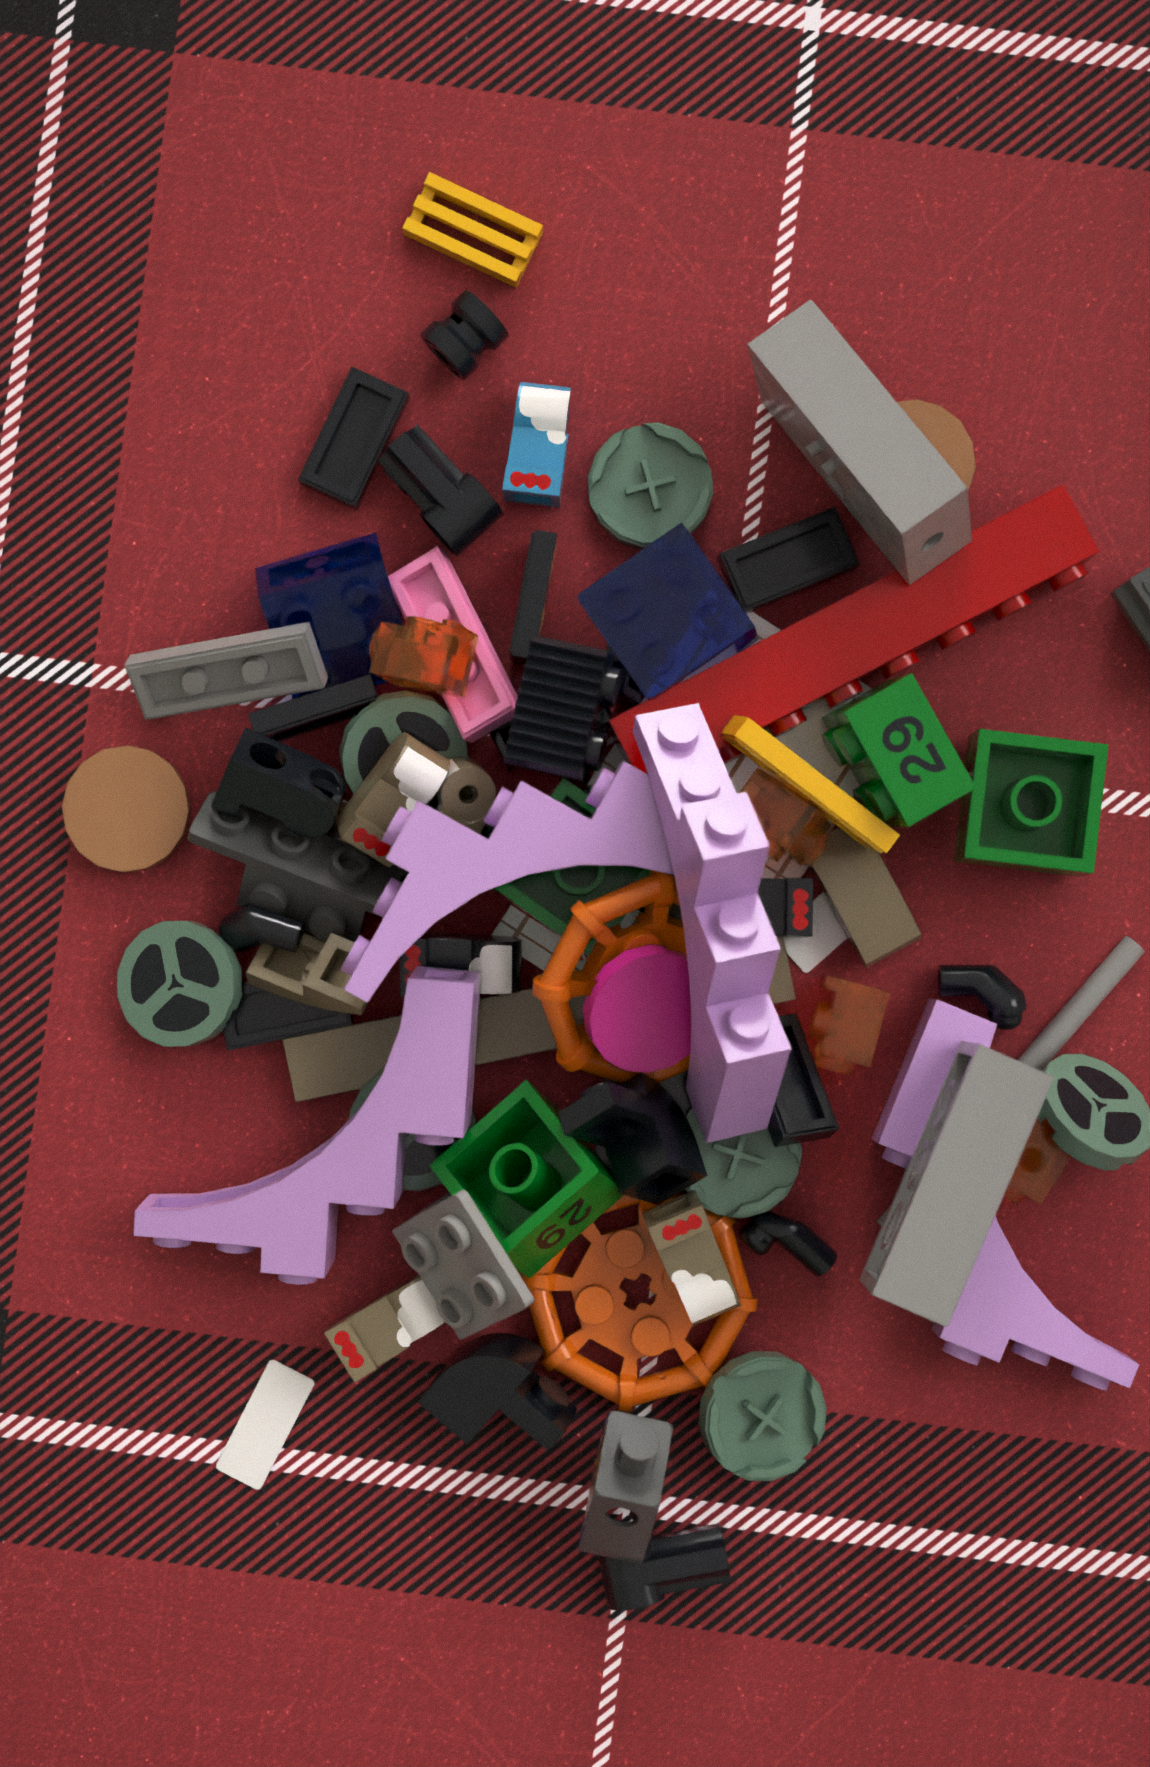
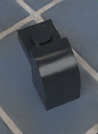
M640 1072L621 1085L608 1081L595 1084L584 1090L579 1100L558 1112L565 1136L606 1148L619 1194L659 1205L708 1176L695 1135L683 1111L673 1097L657 1081Z
M509 1333L486 1334L466 1343L435 1376L418 1401L422 1407L466 1444L473 1439L499 1409L548 1451L565 1434L578 1409L570 1402L568 1394L556 1381L545 1376L540 1377L532 1370L544 1349L525 1337Z

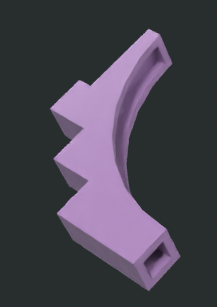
M698 703L635 715L633 734L646 767L662 820L684 927L691 1004L690 1062L685 1089L706 1143L768 1128L791 1051V1046L768 993L781 948L758 896L770 846L747 792L736 794Z
M624 761L619 764L615 773L603 768L585 800V803L595 808L590 819L520 781L514 793L502 787L483 821L494 827L489 839L420 801H417L412 812L400 806L381 841L392 847L386 860L409 873L403 883L391 877L372 911L383 918L371 941L359 935L340 969L351 976L344 990L368 1002L396 960L435 922L478 894L528 874L577 865L633 866L674 875L662 820L648 774Z
M417 966L407 980L400 1029L382 1076L362 1107L330 1139L292 1165L247 1184L196 1194H149L135 1210L134 1236L153 1237L155 1245L167 1248L186 1247L191 1245L192 1241L216 1243L217 1250L232 1254L249 1253L254 1251L255 1247H261L260 1273L278 1274L280 1281L296 1285L314 1283L317 1278L324 1279L335 1261L338 1204H345L346 1210L353 1214L379 1215L385 1212V1208L394 1209L403 1192L406 1133L415 1134V1141L427 1145H449L454 1142V1138H464L472 1118L481 971Z
M928 999L871 1138L878 1144L886 1146L882 1159L907 1168L961 1040L990 1048L997 1027L996 1023L938 999ZM996 1215L948 1327L933 1322L931 1330L939 1338L946 1340L942 1351L970 1364L978 1366L982 1356L1000 1363L1007 1343L1011 1339L1015 1341L1011 1349L1015 1354L1044 1366H1048L1051 1356L1074 1365L1071 1373L1072 1377L1104 1391H1107L1111 1381L1130 1388L1140 1365L1126 1354L1085 1333L1051 1304L1021 1267L998 1224Z

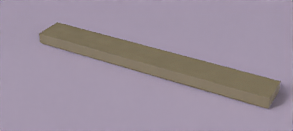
M783 936L776 937L781 949L768 992L773 1004L796 1000ZM533 987L522 989L517 993L497 994L479 998L475 1065L557 1049L541 1001L532 994ZM585 995L573 997L568 1001L577 1026L584 1021L582 1009L586 998ZM402 1014L283 1039L295 1102L361 1089L363 1084L381 1069L385 1068L400 1029Z

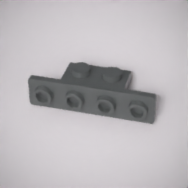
M216 792L208 794L188 833L189 842L246 864L236 903L237 906L242 907L250 904L305 922V932L314 935L322 941H327L330 933H334L356 942L359 935L362 936L368 913L377 915L372 911L391 877L403 883L409 873L395 864H392L389 868L353 845L325 834L311 838L299 836L288 830L281 820L242 804L235 816L215 809L211 805Z

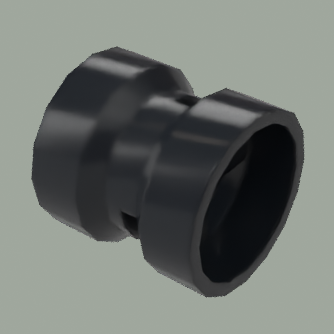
M464 290L451 303L452 314L449 317H446L443 321H433L420 333V337L431 352L461 380H465L478 367V357L484 349L496 350L509 337L506 328L495 314L468 290Z

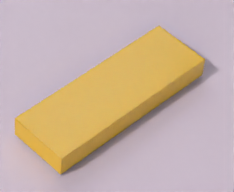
M734 715L721 732L724 735L722 737L724 740L865 849L880 854L882 852L888 853L899 838L900 834L749 717Z

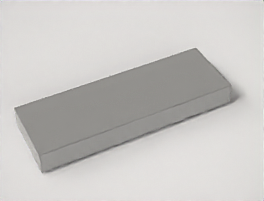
M309 622L131 654L124 665L145 720L324 689L328 680V675Z

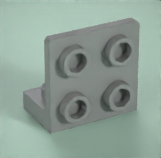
M461 1190L454 1195H451L450 1192L445 1194L392 1230L401 1245L402 1254L406 1262L412 1269L418 1272L435 1299L441 1318L453 1328L459 1340L508 1318L534 1303L533 1295L466 1190Z

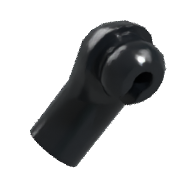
M939 965L937 977L939 996H976L988 1009L990 1021L996 1023V1028L1000 1030H1011L1022 1022V1013L1026 1010L1027 1005L1024 993L999 968L993 965Z
M770 1211L750 1216L752 1220L739 1233L740 1239L758 1255L767 1254L774 1242H778L815 1276L825 1274L831 1269L837 1259L836 1251L805 1223Z

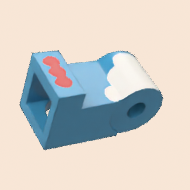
M520 382L508 462L505 468L502 487L504 501L560 508L569 436L566 433L571 397L570 387Z

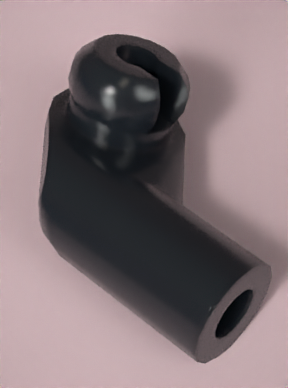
M247 904L223 917L219 925V936L236 952H245L265 943L296 953L302 942L306 924L305 922Z

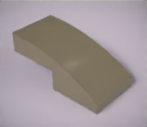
M840 828L802 847V855L832 904L835 918L865 968L921 939L922 934L879 853L865 849Z
M304 933L296 953L264 943L260 946L246 971L248 984L310 1006L362 1015L368 1002L344 990L351 976L340 969L355 942L334 933H330L327 941H322Z

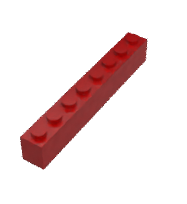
M1064 484L971 531L972 542L911 585H908L896 570L608 720L607 729L624 761L648 774L633 734L635 715L698 703L723 763L726 764L743 755L722 738L724 735L721 734L734 715L749 717L764 730L769 729L771 735L776 738L806 722L807 718L802 710L825 699L830 709L863 692L864 690L859 681L881 670L885 679H889L920 662L915 651L935 641L938 642L942 650L947 649L976 633L971 622L993 611L997 620L1000 621L1030 605L1032 602L1027 593L1049 582L1052 590L1056 592L1086 576L1088 572L1083 564L1094 557L1099 550Z

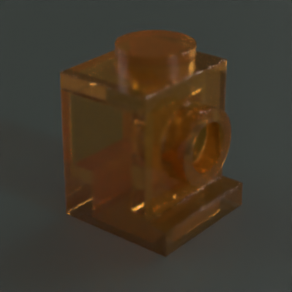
M407 616L405 626L381 622L380 627L374 631L370 641L369 655L372 662L370 673L395 686L464 698L479 635L456 621L446 619L439 623L426 618Z
M757 767L739 793L747 792L770 846L768 851L769 859L777 863L784 854L800 866L802 864L809 866L825 848L828 841V834L826 832L831 824L818 807Z
M828 975L822 976L819 989L831 992L828 1003L817 1001L809 1027L808 1038L818 1040L815 1053H817L815 1065L852 1075L854 1064L871 1067L890 992Z

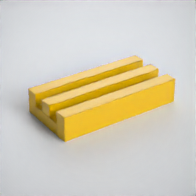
M431 172L428 173L421 195L418 194L413 204L414 210L410 218L407 217L402 227L405 236L517 288L543 234V225ZM436 196L525 237L523 243L434 202ZM426 216L514 256L515 259L512 266L424 225Z

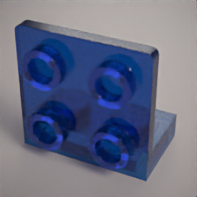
M682 522L578 595L580 604L648 700H654L730 646L739 653L759 640L754 624Z
M376 533L255 568L258 596L269 629L306 622L310 623L328 675L325 688L368 674L372 676L375 684L379 685L413 675L416 672L415 662L389 582L383 553ZM322 689L313 690V691H307V692H302V693H296V694H291V695H292L293 699H295V698H298V697H301V696H304V695H307V694H310V693H313V692H316V691H319V690H322Z

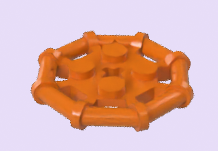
M651 870L647 877L589 902L583 903L581 900H578L570 908L573 915L543 974L534 977L532 994L541 1001L558 1049L556 1061L566 1071L573 1072L579 1069L620 1084L640 1073L624 1071L606 1061L586 1033L584 1021L578 1026L576 1025L568 1001L573 997L588 995L590 998L592 989L597 984L594 978L605 964L626 950L652 944L665 946L668 950L677 951L680 954L682 952L687 955L683 921L668 916L670 906L673 904L680 906L674 875ZM645 906V913L635 917L638 923L624 929L619 924L610 928L606 925L609 921ZM591 936H593L597 942L582 971H574ZM690 1054L671 1067L643 1074L660 1083L687 1071Z
M681 1191L678 1194L667 1199L666 1201L662 1202L661 1204L666 1203L679 1196H682L686 1193ZM626 1195L622 1196L603 1214L638 1204V1223L618 1230L601 1233L595 1222H593L581 1233L590 1244L573 1275L554 1271L567 1246L531 1278L519 1272V1275L534 1297V1303L529 1308L540 1346L544 1349L542 1352L543 1358L540 1360V1363L547 1372L553 1369L614 1402L618 1405V1411L631 1412L633 1406L702 1386L707 1387L711 1377L719 1371L750 1312H756L758 1298L752 1296L732 1227L736 1221L733 1217L717 1215L704 1208L741 1306L719 1315L699 1353L685 1339L693 1325L674 1282L671 1283L642 1215L643 1212L659 1206L657 1204ZM643 1273L651 1278L649 1289L656 1295L650 1304L640 1301L636 1308L625 1304L627 1293L619 1287L625 1277L635 1281ZM551 1291H571L581 1326L568 1333L565 1337ZM589 1339H592L623 1357L620 1376L577 1352ZM675 1348L685 1364L637 1378V1359L642 1357L657 1356L666 1350Z

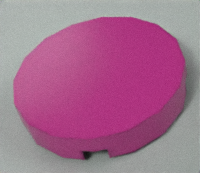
M649 944L626 950L605 964L594 978L597 984L592 989L590 998L586 995L582 1009L585 1031L603 1058L624 1071L649 1073L671 1067L689 1055L691 1044V1004L687 955L682 952L680 954L677 951L668 950L665 946Z

